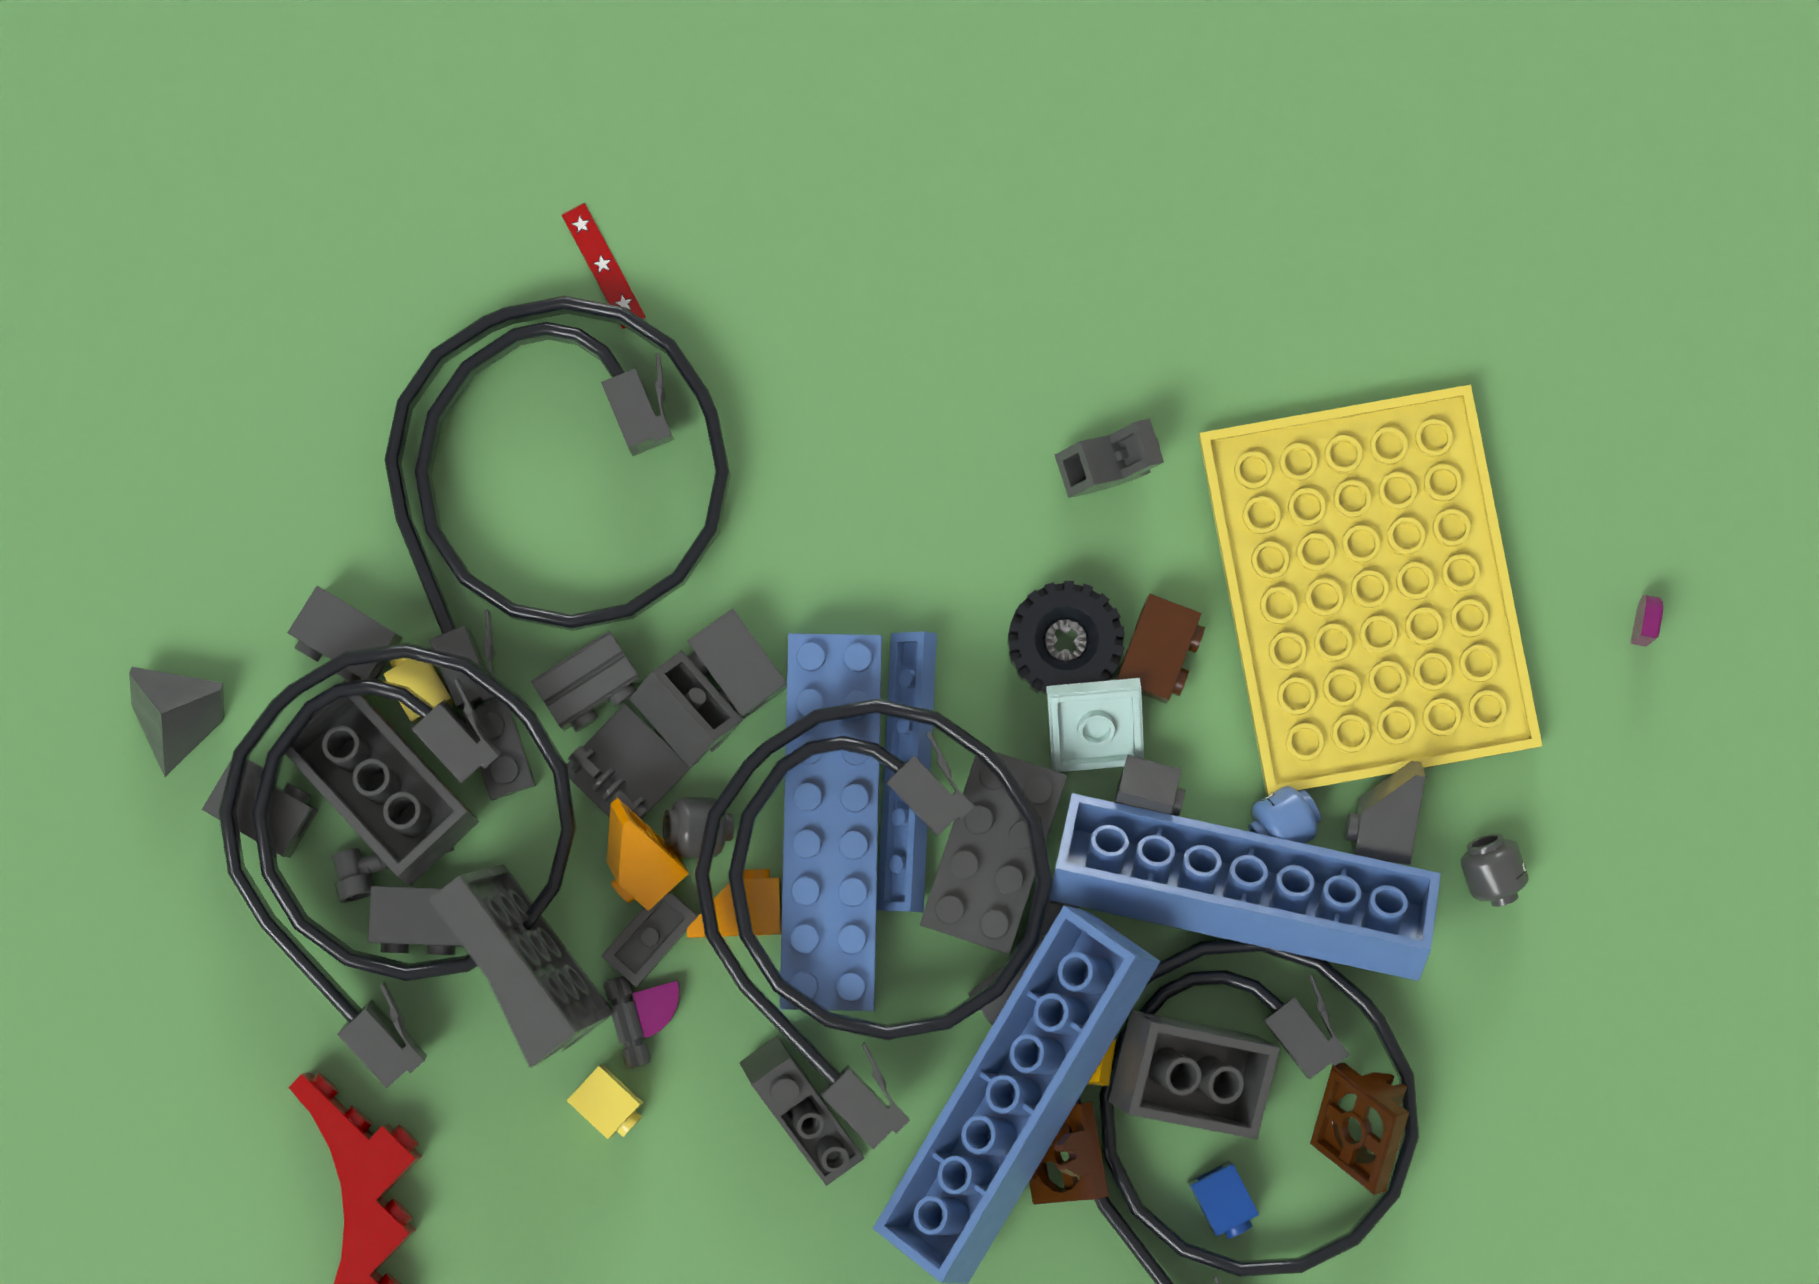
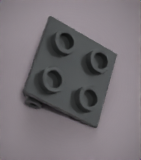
M625 703L583 747L579 746L568 758L569 762L567 763L569 779L608 817H610V804L618 797L641 819L690 769L682 758Z

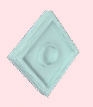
M1140 678L1046 686L1050 758L1053 771L1068 772L1124 767L1127 755L1144 759Z

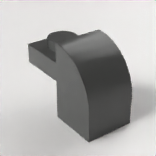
M1150 418L1136 421L1107 436L1080 441L1055 454L1068 498L1094 493L1127 483L1151 473L1150 469L1164 463L1159 441L1155 436Z

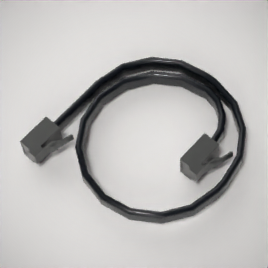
M559 296L504 307L484 315L432 349L398 398L384 461L396 522L442 635L429 640L432 649L468 657L487 671L472 632L465 626L457 628L412 519L402 468V459L412 412L446 362L490 333L512 324L562 314L587 317L621 324L667 354L698 400L706 421L715 466V476L706 521L703 529L674 572L626 604L570 615L515 604L473 576L442 531L432 471L443 421L476 374L520 345L545 340L574 344L599 359L612 377L601 383L632 456L674 440L663 409L665 390L659 353H656L658 379L655 382V388L661 415L655 416L636 368L625 372L609 347L582 329L550 322L513 328L461 362L428 410L414 473L425 531L459 583L512 619L575 631L634 619L685 585L718 536L731 474L720 419L709 390L676 341L625 307L569 296ZM487 609L485 610L487 635L483 641L489 673L496 677L493 665L495 649L491 614ZM440 667L455 706L464 711L465 703L454 682L457 678H459L473 707L497 699L462 672Z
M409 642L346 651L288 685L268 704L235 748L219 808L226 864L230 878L260 927L347 1020L337 1035L386 1088L404 1072L412 1073L425 1061L427 1054L411 1038L406 1030L404 1018L385 981L380 985V988L390 1006L389 1016L392 1021L373 1000L368 1002L362 1009L276 917L245 867L236 809L250 754L283 710L305 691L348 666L407 658L462 672L508 706L524 724L553 772L561 832L548 883L525 912L529 919L522 925L527 931H530L561 889L576 831L568 766L533 709L519 694L470 658ZM369 678L337 683L305 702L267 753L252 812L262 877L294 929L347 967L410 981L465 973L478 967L470 954L416 963H405L357 951L306 914L278 868L270 809L283 757L317 711L339 698L373 694L397 700L420 716L422 720L412 730L457 780L462 783L481 765L485 769L501 752L492 744L480 728L478 715L459 678L454 682L465 703L464 712L476 733L445 699L434 707L407 686Z
M881 699L816 709L762 743L741 764L708 812L694 874L705 937L738 989L829 1083L821 1090V1096L872 1149L892 1131L897 1134L910 1119L888 1094L886 1081L865 1042L862 1046L873 1066L872 1075L890 1101L888 1105L849 1065L839 1072L749 978L719 931L709 874L723 815L753 772L773 753L820 723L871 714H881L931 725L978 757L997 777L1026 823L1036 883L1025 935L990 985L945 1014L888 1025L831 1013L783 979L753 932L743 872L755 818L787 772L813 755L843 750L874 758L895 773L885 783L937 836L956 818L962 820L975 806L958 790L953 782L951 769L931 732L929 731L927 736L938 755V766L955 790L953 794L915 756L905 763L878 743L847 736H838L807 742L780 759L741 814L728 873L739 938L774 992L827 1028L878 1039L893 1040L951 1029L1002 996L1039 943L1052 884L1041 818L1008 766L991 748L941 713Z
M1229 939L1200 941L1160 961L1147 985L1204 955L1263 952L1314 969L1355 1004L1367 1018L1398 1075L1399 1084L1408 1086L1401 1106L1409 1112L1387 1189L1381 1193L1349 1232L1299 1257L1239 1261L1185 1242L1143 1205L1117 1153L1114 1105L1108 1101L1127 1026L1119 1034L1115 1045L1109 1086H1102L1099 1093L1104 1159L1132 1215L1179 1256L1239 1277L1303 1273L1359 1245L1399 1199L1419 1139L1414 1073L1382 1012L1371 998L1328 961ZM1228 970L1190 972L1160 987L1139 1011L1155 1015L1169 998L1193 986L1224 984L1251 993L1273 1012L1263 1020L1264 1024L1307 1079L1314 1077L1330 1063L1336 1066L1350 1055L1336 1038L1329 1025V1014L1313 975L1309 976V980L1317 998L1316 1009L1331 1036L1328 1040L1295 997L1284 1003L1259 981ZM1081 1095L1076 1103H1081ZM1109 1197L1094 1199L1099 1211L1154 1283L1174 1284ZM1215 1276L1214 1280L1216 1284H1220L1217 1276Z

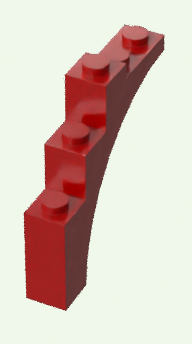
M310 1072L303 1073L288 1088L312 1115L330 1149L341 1185L344 1229L341 1260L334 1284H401L391 1274L386 1273L382 1276L377 1270L416 1229L409 1223L413 1216L401 1203L395 1199L388 1203L383 1197L422 1157L415 1150L419 1142L401 1125H398L395 1129L390 1124L383 1125L373 1135L368 1130L372 1126L371 1121L355 1106L352 1105L347 1109L337 1100L335 1096L339 1093V1090L329 1079L321 1073H318L315 1077Z

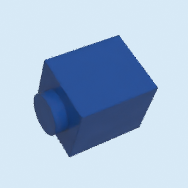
M1228 1161L1187 1182L1212 1232L1216 1236L1225 1233L1227 1239H1230L1253 1227L1250 1219L1258 1216L1259 1213L1233 1163Z

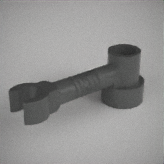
M452 847L447 853L453 851L454 848ZM359 848L341 851L332 856L339 880L335 883L339 902H353L371 895V886H374L372 873L382 871L384 868L388 869V866L376 853L361 857Z

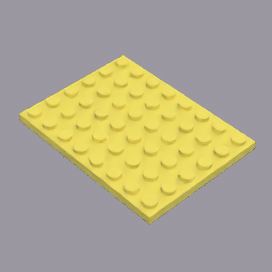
M1471 384L1199 433V444L1266 796L1285 786H1290L1300 791L1394 774L1411 761L1421 762L1423 768L1543 746Z

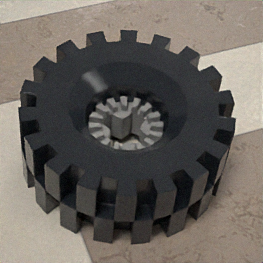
M1064 581L1061 584H1054L1052 582L1044 585V588L1038 591L1034 590L1016 609L1008 632L1009 658L1021 681L1024 680L1030 685V689L1036 693L1041 692L1047 695L1046 686L1108 681L1117 669L1125 647L1123 646V639L1125 637L1124 626H1121L1119 620L1121 616L1117 609H1113L1109 604L1110 599L1103 593L1100 595L1093 591L1092 586L1085 583L1083 586L1074 584V581ZM1060 630L1062 633L1067 634L1072 630L1077 635L1073 642L1077 649L1072 653L1067 649L1061 652L1057 651L1054 647L1057 642V638L1054 635L1055 632Z

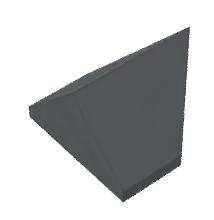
M131 667L129 672L131 705L164 777H166L222 722L224 717L223 683Z

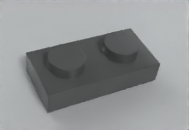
M500 700L475 707L480 728L485 736L501 752L485 769L482 765L480 766L490 800L493 801L536 786L512 711ZM463 711V712H462V715H463L464 721H465V722L473 729V731L476 733V731L474 730L473 726H472L471 723L469 722V720H468V718H467V715H466L465 712Z
M668 892L649 911L643 908L601 957L630 983L638 987L687 932V927L698 915L672 892Z

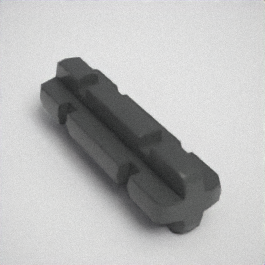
M624 976L607 980L604 983V988L608 1001L612 1000L613 1007H610L619 1044H624L625 1050H622L625 1065L627 1068L646 1065L650 1062L651 1058L647 1043L643 1044L642 1042L644 1034L635 1001H631L630 995L633 993L631 984Z

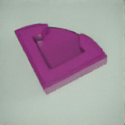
M678 980L632 993L644 1038L660 1032L673 1018L680 999Z

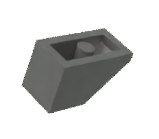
M1409 762L1358 798L1356 814L1348 813L1345 826V840L1351 841L1354 855L1387 862L1411 864L1426 778L1421 762Z

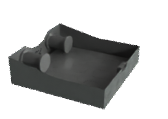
M504 864L459 875L429 898L438 913L487 977L530 1068L541 1063L563 1047L562 1051L571 1047L612 1016L608 1003L544 917L541 915L530 931L526 930L522 925L529 919L525 912L532 904V901Z

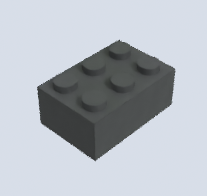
M1131 1010L1108 1102L1128 1115L1257 1139L1280 1047L1257 1035Z

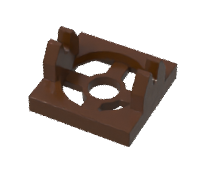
M1342 1062L1336 1066L1332 1065L1310 1144L1373 1195L1385 1192L1408 1119L1409 1112L1400 1106L1408 1086L1405 1084L1392 1085L1395 1077L1392 1074L1373 1072L1361 1076L1345 1062ZM1354 1093L1357 1096L1354 1108L1346 1112L1339 1105L1345 1095ZM1370 1107L1378 1112L1382 1120L1384 1131L1381 1139L1372 1132L1371 1124L1367 1118ZM1350 1117L1355 1118L1361 1127L1362 1136L1360 1141H1355L1349 1133L1348 1121Z
M1092 1102L1076 1103L1030 1179L1029 1185L1033 1205L1094 1200L1109 1196ZM1060 1152H1068L1069 1158L1067 1161L1062 1159ZM1046 1162H1053L1058 1170L1062 1172L1064 1188L1059 1187L1049 1179Z

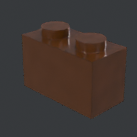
M1149 593L1116 680L1140 678L1142 695L1163 703H1167L1170 700L1171 694L1180 696L1189 674V670L1181 668L1187 651L1197 652L1205 631V627L1198 625L1202 613Z

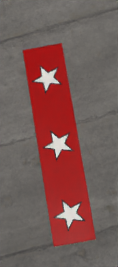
M585 203L562 214L563 220L608 303L625 307L641 319L646 318Z

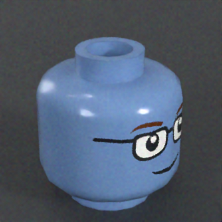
M1285 786L1253 804L1251 812L1253 822L1248 824L1249 832L1305 844L1316 837L1317 823L1321 822V816L1315 802L1305 790L1298 792L1290 786Z

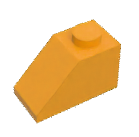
M618 797L610 804L606 862L615 878L611 885L626 902L631 903L635 899L649 911L682 881L689 872L682 859L674 853L672 847H667L664 839Z
M770 869L744 870L743 878L754 934L780 935L782 925L781 879L779 877L770 878ZM729 882L714 898L719 931L723 937L739 936ZM701 913L687 927V938H706Z

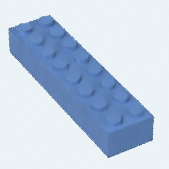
M788 633L786 728L816 709L881 699L882 635ZM881 714L820 723L787 744L785 756L807 742L838 736H847L880 745ZM843 750L813 755L788 771L785 775L780 974L785 981L827 1010L875 1011L880 763L870 756ZM780 996V1009L800 1010Z
M1071 793L1049 900L1419 981L1431 951L1441 873Z
M1063 906L872 1229L939 1282L968 1284L1160 961L1089 911Z

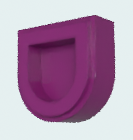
M1649 595L1641 597L1636 610L1630 644L1646 647L1659 637L1663 616V601L1661 598Z

